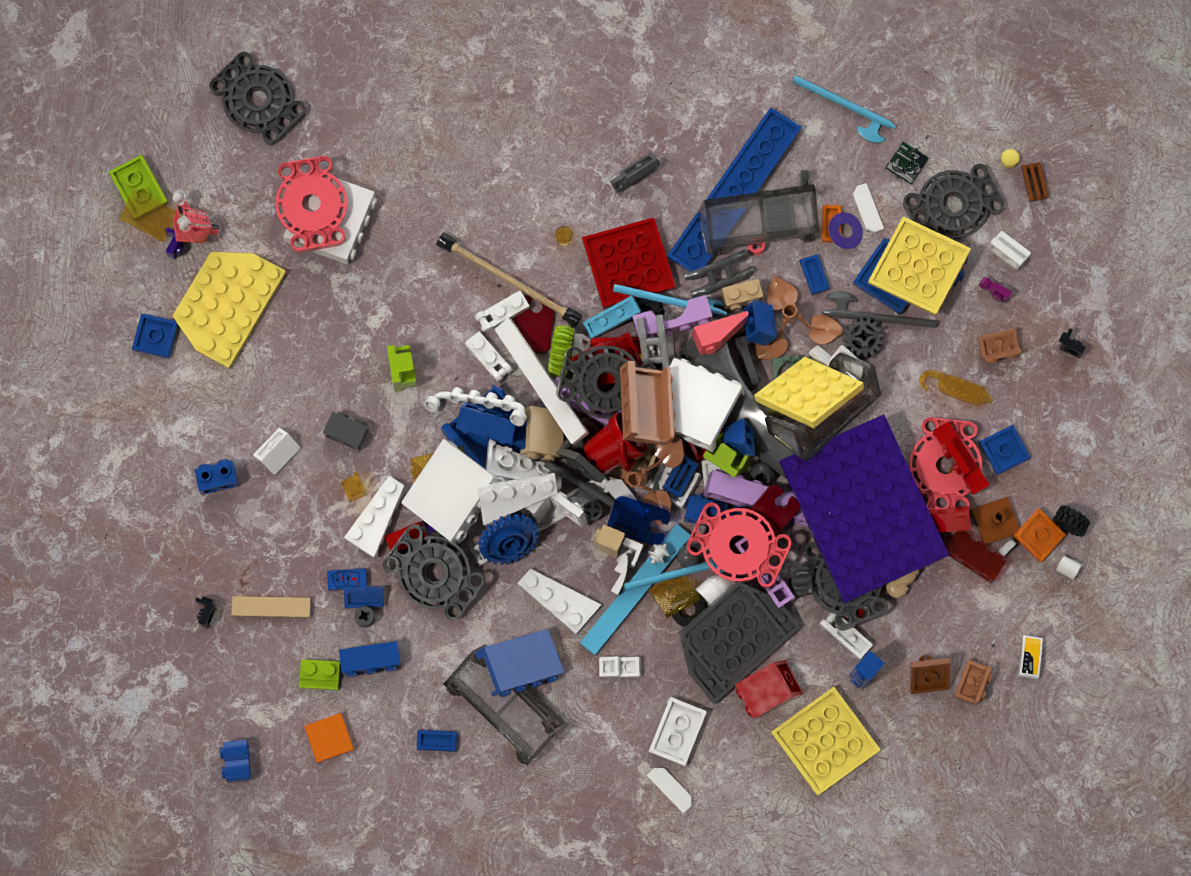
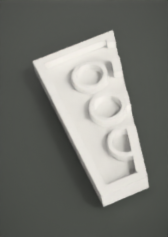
M491 439L488 442L485 469L495 477L499 478L500 476L506 481L554 473L545 468V463L542 461L537 462L529 459L527 455L516 453L507 446L502 447ZM555 474L557 491L561 489L562 477Z
M554 473L477 486L483 525L500 519V516H507V514L514 513L558 494Z
M389 476L345 535V540L376 559L378 549L385 539L388 526L390 527L392 516L398 508L406 487Z
M532 569L517 583L574 634H577L601 607V604Z

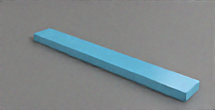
M676 524L660 543L662 546L663 544L667 545V553L670 555L669 557H663L665 563L658 564L655 562L652 564V559L649 557L629 582L661 574L677 555L678 550L686 544L691 535ZM653 584L628 591L623 589L582 639L580 645L595 656Z

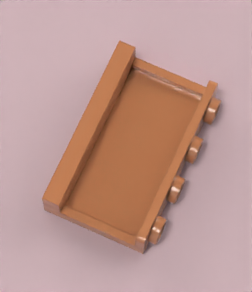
M627 361L620 368L623 440L667 445L674 439L676 433L673 425L675 412L672 407L674 394L671 389L673 377L670 367H665L660 371L635 367L634 361Z

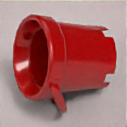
M620 412L614 414L609 419L608 424L583 446L588 460H594L597 464L594 467L604 475L621 465L628 472L634 466L635 459L647 454L646 443L623 440L622 413Z

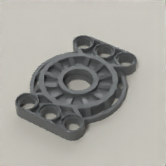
M248 52L237 54L209 83L212 94L222 96L223 108L228 119L241 130L249 133H262L263 140L268 145H274L280 141L306 114L304 103L298 100L293 101L292 88L286 77L275 68L265 65H253L252 56ZM242 57H247L250 61L247 65H241L239 60ZM229 70H235L236 76L228 78L226 73ZM275 74L280 76L284 81H281ZM217 82L223 84V88L220 91L213 89V85ZM285 86H288L290 95L286 94ZM261 91L265 93L267 101L263 106L254 107L249 103V97L253 92ZM226 102H229V106L231 108L229 113L226 108ZM294 106H301L303 108L302 112L294 114L292 112ZM232 116H235L240 121V124L234 121ZM283 118L290 121L286 127L279 125V121ZM248 125L251 127H256V129H251L244 126ZM269 131L276 133V137L273 140L266 138V134Z
M983 164L974 165L970 174L958 170L939 172L926 181L919 195L908 193L903 200V207L910 220L916 222L915 216L922 214L925 217V221L918 224L950 239H962L977 232L986 220L988 213L998 215L1002 212L1005 205L987 167ZM982 169L984 176H975L974 170ZM929 183H931L932 185L929 187L928 191H924L926 186ZM984 185L992 187L990 194L983 192L982 187ZM953 196L960 199L962 209L959 212L950 213L946 210L944 202L948 197ZM908 198H914L917 201V205L911 207L906 201ZM991 202H999L1001 208L993 210L990 206ZM979 217L983 218L981 223L976 227L975 223L978 221ZM969 228L972 229L970 232L962 234L963 231H966ZM945 232L957 233V235H948Z
M615 346L595 347L584 354L578 347H569L564 354L556 390L557 398L563 402H569L574 398L577 405L587 414L597 418L610 419L613 416L610 415L611 412L621 410L620 413H622L620 368L628 361L623 355L634 361L635 367H639L638 363L625 350ZM603 349V353H598L595 355L591 354L596 350ZM608 349L619 351L618 355L615 353H609ZM572 350H577L579 353V357L575 361L569 358V353ZM644 363L639 367L645 368L650 366L653 370H657L651 363ZM567 369H573L575 372V376L571 380L565 377ZM603 373H610L615 379L613 389L608 392L600 390L597 385V380ZM563 388H569L571 392L567 399L561 397V390ZM584 401L590 407V410L588 411L580 402ZM596 410L605 412V416L594 414Z
M416 524L409 526L382 564L386 572H398L400 586L412 602L429 609L444 608L445 617L452 621L462 616L486 582L485 576L481 572L471 573L469 559L465 551L457 543L451 542L439 535L424 537L423 528ZM412 528L419 530V538L413 539L410 536ZM432 539L444 540V542H432ZM402 543L408 546L406 554H401L398 550L399 545ZM448 543L454 545L459 551L456 552L453 548L448 546ZM460 554L464 557L467 566L463 565ZM389 559H394L397 562V567L394 570L387 567ZM438 563L442 566L444 571L442 579L431 581L427 578L425 572L429 564ZM474 575L479 576L482 580L481 585L474 586L471 578ZM403 579L405 580V583L409 590L406 589ZM461 591H467L470 594L468 601L460 599ZM410 593L420 599V601L416 600ZM425 602L436 603V605H428V604H424V603H425ZM451 606L457 607L459 611L455 617L450 616L448 613V609Z
M814 541L806 545L804 557L806 560L813 562L810 569L811 579L813 570L817 571L816 580L812 581L811 594L823 609L836 614L834 625L837 629L842 631L848 630L886 614L888 603L885 599L879 598L882 586L878 590L874 589L843 603L816 542ZM810 548H815L818 551V555L814 557L809 556L807 551ZM813 586H816L817 591L819 593L818 597L814 592ZM822 600H824L827 604L831 605L832 607L830 608L826 606L822 602ZM874 604H883L884 610L882 612L875 611ZM857 610H864L866 617L863 619L858 618L855 614ZM844 616L849 622L843 626L838 623L837 619Z

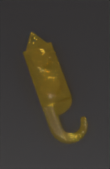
M929 369L921 373L919 377L920 386L926 391L929 388L924 384V380L926 377H933L939 380L938 389L944 395L977 407L980 404L993 402L992 398L984 390V387L955 376Z

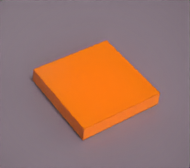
M1037 508L1013 535L1039 563H1042L1066 536L1040 508Z
M342 713L304 726L316 763L354 750Z

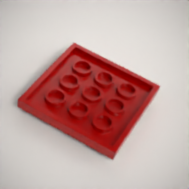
M654 217L582 237L603 309L612 307L631 296L613 292L615 284L656 294L676 289Z

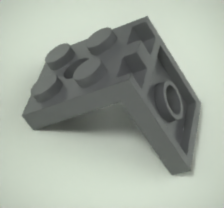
M584 417L581 422L589 434L576 445H572L567 438L556 454L562 456L567 461L566 463L575 468L582 477L602 483L606 477L594 467L596 465L594 460H588L583 447L585 440H590L600 429Z

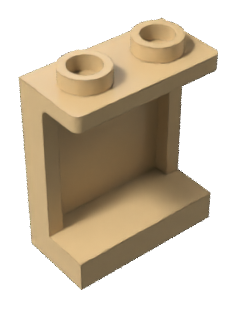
M536 406L526 407V447L520 450V454L527 455L529 459H538L540 457L544 458V461L549 460L550 462L562 457L558 456L556 452L563 445L564 432L547 408Z

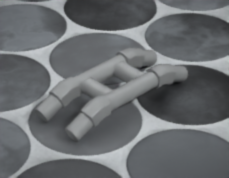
M663 315L656 316L658 337L647 338L644 318H637L643 364L651 363L654 365L662 363L663 369L669 367L670 360ZM660 345L661 356L650 357L648 346Z

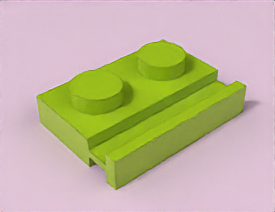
M301 659L299 689L338 691L340 661Z

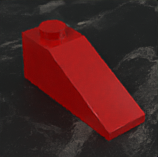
M969 506L929 510L938 532L971 530Z

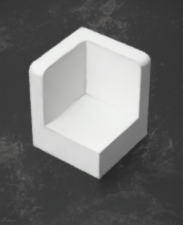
M625 537L617 563H619L623 554L628 555V567L634 569L642 552L643 545Z

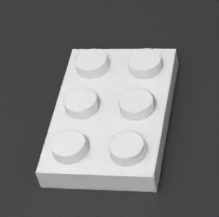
M670 697L649 752L685 767L707 711Z

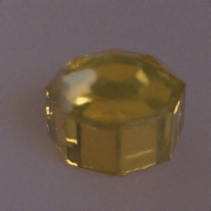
M561 226L556 229L555 240L559 245L566 246L572 242L573 232L569 227Z

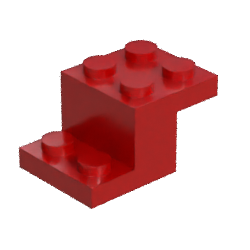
M629 332L611 341L600 342L583 351L584 354L595 347L615 346L629 353L638 363L639 367L643 364ZM603 349L596 350L591 354L595 355L598 353H603ZM608 349L609 353H615L617 355L619 353V351ZM577 354V355L571 357L570 359H571L572 361L577 360L578 357H579V354ZM623 355L626 360L631 361L626 355ZM610 373L601 374L597 380L598 387L615 383V379Z

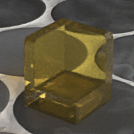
M357 471L353 472L354 476L341 481L349 503L367 495Z

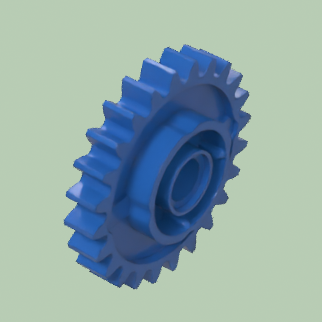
M517 513L513 517H510L509 514H507L506 518L500 516L499 521L493 520V525L487 524L488 529L482 530L483 535L479 536L478 548L483 558L487 559L489 563L493 561L494 565L498 562L503 565L504 562H507L509 565L512 560L518 562L519 557L524 559L525 553L530 554L529 549L536 548L534 544L539 542L537 539L540 537L539 529L530 516L525 517L524 514H521L518 517Z

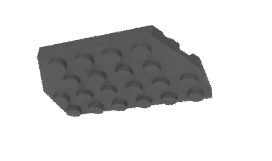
M736 581L679 632L688 675L711 703L716 704L735 687L736 683L745 678L793 635L800 626L784 606L778 609L769 594Z

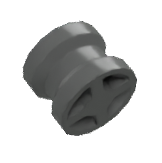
M589 501L584 505L583 511L586 514L587 521L590 523L599 521L602 516L601 505L596 501Z
M362 606L355 612V620L359 626L367 628L373 625L375 616L371 608Z

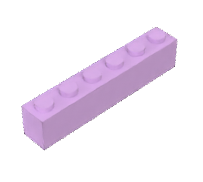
M715 469L708 474L703 496L750 509L768 486L763 485L762 482L757 480H745V477L741 475L734 478L721 469ZM792 491L784 492L775 499V503L778 506H785L788 503V499L791 496H795ZM799 509L789 522L809 528L801 509Z

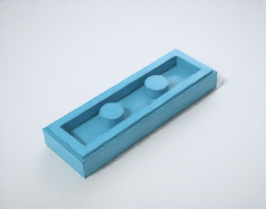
M630 296L586 320L583 324L590 338H597L632 319L633 315L642 312L634 296Z

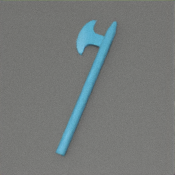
M796 75L793 78V83L872 120L868 128H862L857 125L858 133L867 141L881 143L886 140L878 134L880 125L893 129L896 128L888 119Z
M617 284L614 285L613 292L686 308L688 302ZM707 297L712 315H727V312L713 307L715 305L724 306L721 301Z
M711 560V565L717 569L718 566ZM707 562L624 583V589L628 591L711 568Z

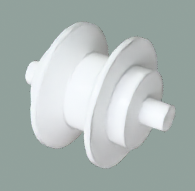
M654 544L655 550L648 552L651 555V563L664 564L663 557L670 556L667 553V545Z

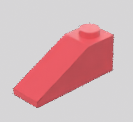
M748 311L695 326L692 337L700 355L712 354L720 349L747 323Z

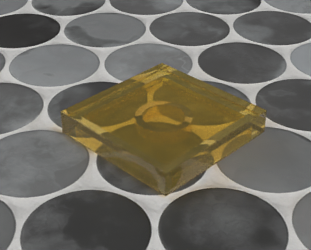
M686 576L663 581L648 589L666 618L701 600Z

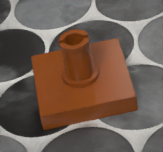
M1008 497L971 509L983 545L1012 537L1019 529Z
M922 655L919 661L910 662L911 694L950 690L949 657L932 659L930 655H926V660L925 655Z

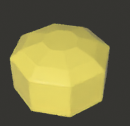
M1007 149L1001 155V163L1005 168H1014L1019 163V154L1014 149Z

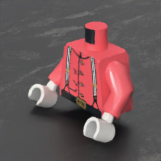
M181 189L173 193V201L178 204L173 218L176 241L205 243L208 235L217 236L219 225L210 224L208 214L191 209L188 203L183 201L186 195Z

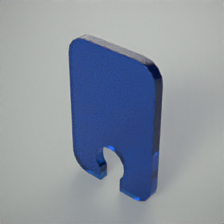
M620 496L614 501L608 527L625 533L626 538L652 546L654 544L658 545L662 544L665 534L652 532L650 523L653 520H659L663 524L668 525L670 512L658 506Z

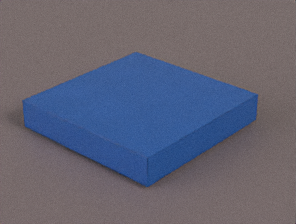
M141 313L132 351L170 359L178 323L173 320Z
M1013 425L978 442L996 476L1031 459Z

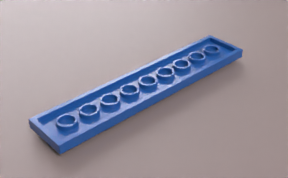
M770 107L670 250L667 258L688 272L707 266L802 127Z

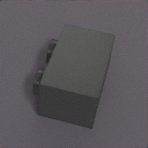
M332 412L324 428V436L360 451L369 432L366 423L358 419L353 421L343 412H338V414Z

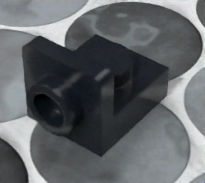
M1069 328L1067 333L1063 331L1058 341L1061 343L1059 349L1080 359L1086 347L1078 340L1069 339L1073 329Z
M203 596L200 599L196 597L195 602L204 606V609H200L198 613V624L208 629L217 607L210 598Z

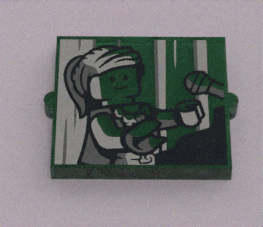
M902 142L885 169L895 174L896 178H901L911 185L929 158L919 152L917 148Z

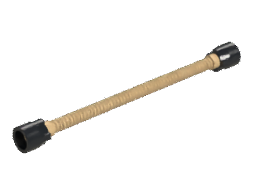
M443 232L436 243L438 247L448 252H456L464 256V258L466 257V259L468 258L474 264L476 263V265L484 268L496 277L503 279V281L505 280L511 286L513 285V287L521 290L523 293L532 298L534 297L538 302H542L548 308L559 313L563 320L571 326L576 327L581 320V313L569 307L568 309L561 307L545 296L540 295V293H536V291L509 275L507 276L503 271L501 272V270L474 254H470L466 249H462L456 243L457 241Z

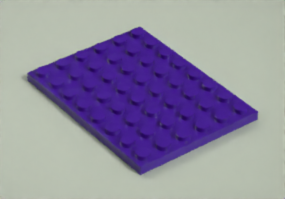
M884 414L779 461L792 492L800 503L803 516L843 603L949 556Z

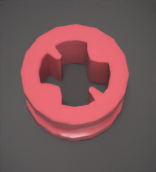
M760 237L751 238L748 243L749 253L755 256L762 254L765 248L764 240ZM757 242L760 243L759 247H761V249L757 248L756 250H754L753 245L751 244H756Z

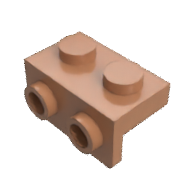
M1015 328L977 336L981 358L988 363L998 362L1000 358L1004 357L1006 359L1016 358L1017 354L1022 353V349L1018 345Z
M967 660L954 697L973 705H977L979 701L982 702L986 691L983 690L985 684L990 683L993 675L990 672L992 667H985Z

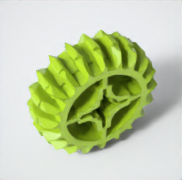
M564 325L555 328L548 365L550 375L560 377L565 351L572 347L573 328Z

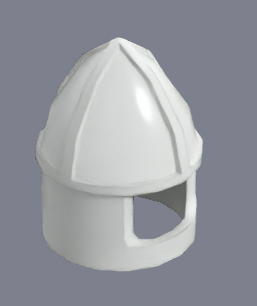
M726 572L721 573L725 576L732 577L731 574H728ZM714 574L711 577H707V580L697 587L695 591L704 603L709 606L735 582Z

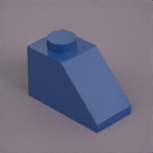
M743 418L723 428V442L737 451L738 454L755 455L754 432Z

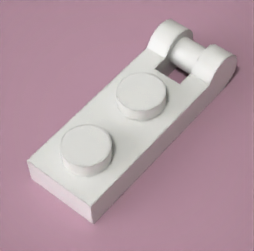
M518 291L485 311L477 313L474 317L477 322H480L483 333H487L499 326L508 317L512 319L528 310L530 306L522 292ZM491 316L493 321L488 322L486 318Z
M480 331L465 342V346L496 382L499 383L503 380V376L513 372L511 366L505 362ZM500 365L502 368L497 372L494 368Z
M829 612V616L825 620L822 619L819 625L860 660L873 644L854 627L844 631L834 628L831 624L834 622L836 614ZM842 616L837 619L840 625L848 624Z

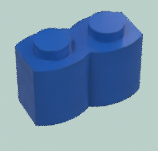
M248 741L223 742V747H220V757L225 761V767H221L222 778L226 779L227 783L251 781Z

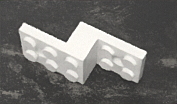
M499 476V478L502 479L501 482L506 481L505 479ZM561 491L519 510L524 515L530 516L531 520L533 519L537 524L541 522L551 507L557 509L582 528L587 523L586 514L583 511L584 508L576 502L573 504L568 501V497Z

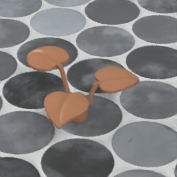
M775 276L767 290V303L773 305L774 311L782 309V326L780 333L776 334L777 337L767 346L756 344V356L761 360H772V358L781 357L788 348L787 340L781 337L786 323H794L797 319L810 329V339L819 345L831 343L842 334L843 330L837 321L826 315L814 316L811 320V325H809L802 318L801 314H798L797 307L794 305L798 299L796 288Z
M675 436L667 445H655L654 454L660 460L648 468L632 471L631 469L627 472L621 465L606 474L610 479H621L631 487L639 486L640 489L651 492L643 497L641 506L645 510V515L659 526L668 519L672 502L666 491L658 490L655 492L654 489L644 486L647 481L646 473L662 462L669 468L677 467L682 463L685 453L683 441L679 436Z

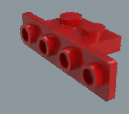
M946 422L934 429L933 434L942 446L944 456L951 460L955 473L962 477L971 493L975 495L989 487L988 481L950 422Z

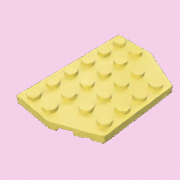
M210 252L174 312L173 318L196 352L230 369L286 275V271L253 253Z

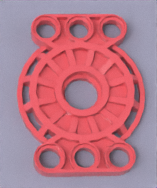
M327 156L285 162L278 168L279 177L284 182L277 191L275 199L276 212L282 225L294 234L290 244L297 253L336 247L345 242L344 230L338 226L346 216L348 207L347 195L340 181L330 174L333 164ZM327 161L329 167L326 170L320 169V162ZM302 165H309L311 167L310 171L302 173L300 171ZM290 168L292 173L290 176H283L281 174L282 170ZM332 179L338 184L340 188L337 189L335 187V185L331 182ZM283 188H284V189H285V192H284V194H283V198H282V199H279V198H280V194H281V192H282V190H283ZM341 193H343L344 203H341ZM315 195L320 199L321 205L316 211L309 212L303 208L302 202L306 196ZM279 204L282 205V209L284 212L281 215L279 212ZM341 209H343V213L340 219H338ZM284 219L292 226L291 228L284 222ZM333 233H341L342 238L339 241H334L331 238ZM320 235L323 237V242L321 244H314L313 238ZM303 239L305 242L304 246L301 248L295 247V240Z
M926 418L922 423V432L925 436L916 443L909 459V469L917 487L921 491V495L928 500L926 506L928 510L955 508L957 501H964L966 506H970L968 499L964 496L968 495L971 491L967 488L962 477L958 476L954 470L949 474H942L937 470L936 463L938 459L945 457L942 452L943 448L933 434V431L929 432L925 429V424L933 422L936 428L944 423L950 422L976 464L979 463V469L982 472V458L978 448L972 441L976 437L977 426L969 421ZM966 426H970L974 429V433L971 436H967L963 433V429ZM923 442L924 446L920 449L919 453L916 452L918 446ZM972 447L975 450L978 459L974 458V455L971 451ZM913 456L917 458L916 467L912 468ZM913 473H916V474H917V477H918V479H919V481H920L919 484H918V482L916 481V479H915ZM939 498H943L946 500L947 506L939 508L936 505V501Z
M708 503L704 506L687 542V550L692 556L703 554L708 566L723 579L733 582H744L758 577L760 586L770 588L774 585L792 544L791 539L787 535L781 534L775 537L768 521L755 511L745 508H734L721 513L716 503ZM709 507H715L717 514L714 517H709L706 514V510ZM742 512V515L730 516L729 513ZM746 514H753L757 516L758 519L755 520L752 517L746 516ZM763 521L770 531L766 532L760 523ZM702 524L709 526V532L705 535L698 532V528ZM740 535L747 539L749 546L746 552L735 554L731 551L729 544L733 537ZM781 538H785L788 541V546L785 549H780L777 546V541ZM693 542H699L701 549L698 552H692L690 545ZM772 556L780 558L778 566L774 567L769 564V559ZM708 559H713L714 563L718 566L717 569L711 565ZM722 570L728 574H731L732 577L725 576L721 574L720 571ZM767 573L772 576L771 583H762L761 577L763 574ZM747 574L749 576L746 578H736V576H743Z

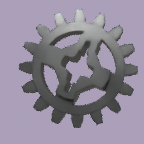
M860 317L859 322L853 319L852 325L847 324L846 326L848 330L843 331V335L846 337H843L842 342H847L845 347L847 349L850 348L852 354L856 353L857 358L862 355L863 359H866L867 354L873 357L874 351L877 353L880 351L878 346L883 345L881 339H883L884 334H879L882 328L875 327L876 321L871 324L870 318L864 321ZM858 328V332L851 335L852 331ZM863 335V337L866 338V341H863V339L860 338V336ZM875 342V344L868 349L869 343Z

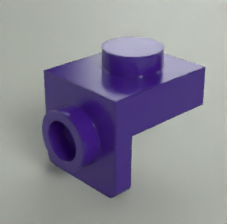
M166 227L165 232L172 240L165 252L168 257L175 260L176 256L182 253L184 242L176 241L174 227L172 229Z

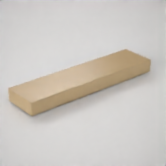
M232 596V617L310 618L311 598Z

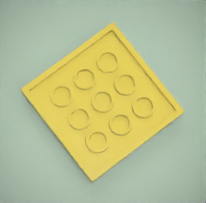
M902 217L868 284L937 316L970 254L971 248L906 217Z
M804 357L757 392L754 397L758 403L814 428L864 389V384L859 380Z
M832 687L771 731L775 740L816 796H819L881 750L835 687Z

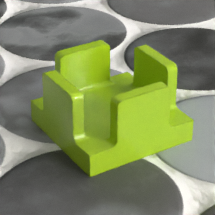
M394 345L387 346L394 391L399 392L403 388L417 386L410 345L395 347Z
M722 432L715 440L716 448L714 452L706 450L703 457L735 478L748 470L753 456L738 454L737 451L722 443L724 437Z

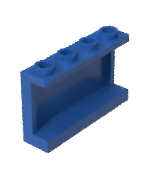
M548 629L486 646L475 653L477 659H484L495 687V691L491 693L492 697L499 695L502 698L510 695V691L514 690L516 693L526 690L527 686L530 685L532 688L541 686L544 681L552 683L559 680V675L565 673Z

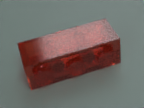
M955 532L946 546L949 557L991 584L1006 563L1003 560L1004 557L995 551L992 553L986 549L987 546L984 543L972 540L967 532Z

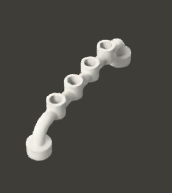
M455 387L452 392L443 391L434 396H429L424 402L425 409L430 412H437L441 405L440 400L449 399L453 403L463 401L474 405L482 404L489 409H492L494 406L501 407L504 411L514 409L510 416V421L517 426H522L527 419L524 406L515 402L514 397L506 395L503 400H500L492 392L488 393L486 397H481L477 390H471L469 395L464 394L461 388Z

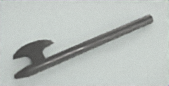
M843 291L832 292L827 295V299L834 300L837 303L836 310L828 309L821 311L824 315L859 320L862 317L866 321L870 318V321L931 328H936L937 320L846 311L847 303L858 302L854 295Z

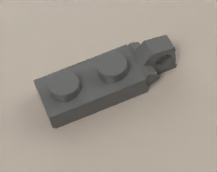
M648 153L619 172L620 175L610 181L613 189L616 192L624 190L626 186L638 181L640 177L654 171L656 167L661 165L660 161L653 154Z
M746 336L735 338L734 342L738 351V358L749 390L757 389L761 377L759 372L755 371L753 365L755 364L754 356L748 350L750 342L747 341Z

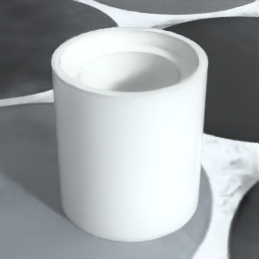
M1063 556L1056 571L1073 580L1081 564Z

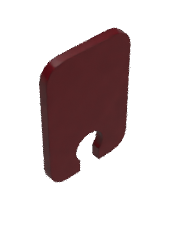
M523 295L530 306L532 297ZM542 304L543 308L538 313L532 312L529 308L515 316L514 324L534 353H546L550 348L555 311Z
M771 485L749 510L763 516L770 524L776 537L799 511L800 503L798 499L791 496L785 506H778L775 503V499L781 496L784 490L777 485ZM746 514V516L752 517L755 520L758 519V517L753 514ZM762 521L760 524L764 527L765 531H770L767 525Z

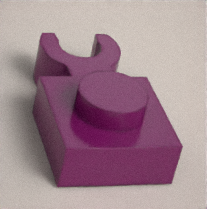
M983 277L978 285L980 288L989 291L992 298L998 302L1003 301L1006 303L1012 291L996 282L993 283L986 277Z

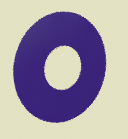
M838 213L829 222V235L837 246L851 249L861 242L863 230L855 216L849 213ZM846 223L851 226L852 235L849 238H844L840 235L839 227L841 224Z

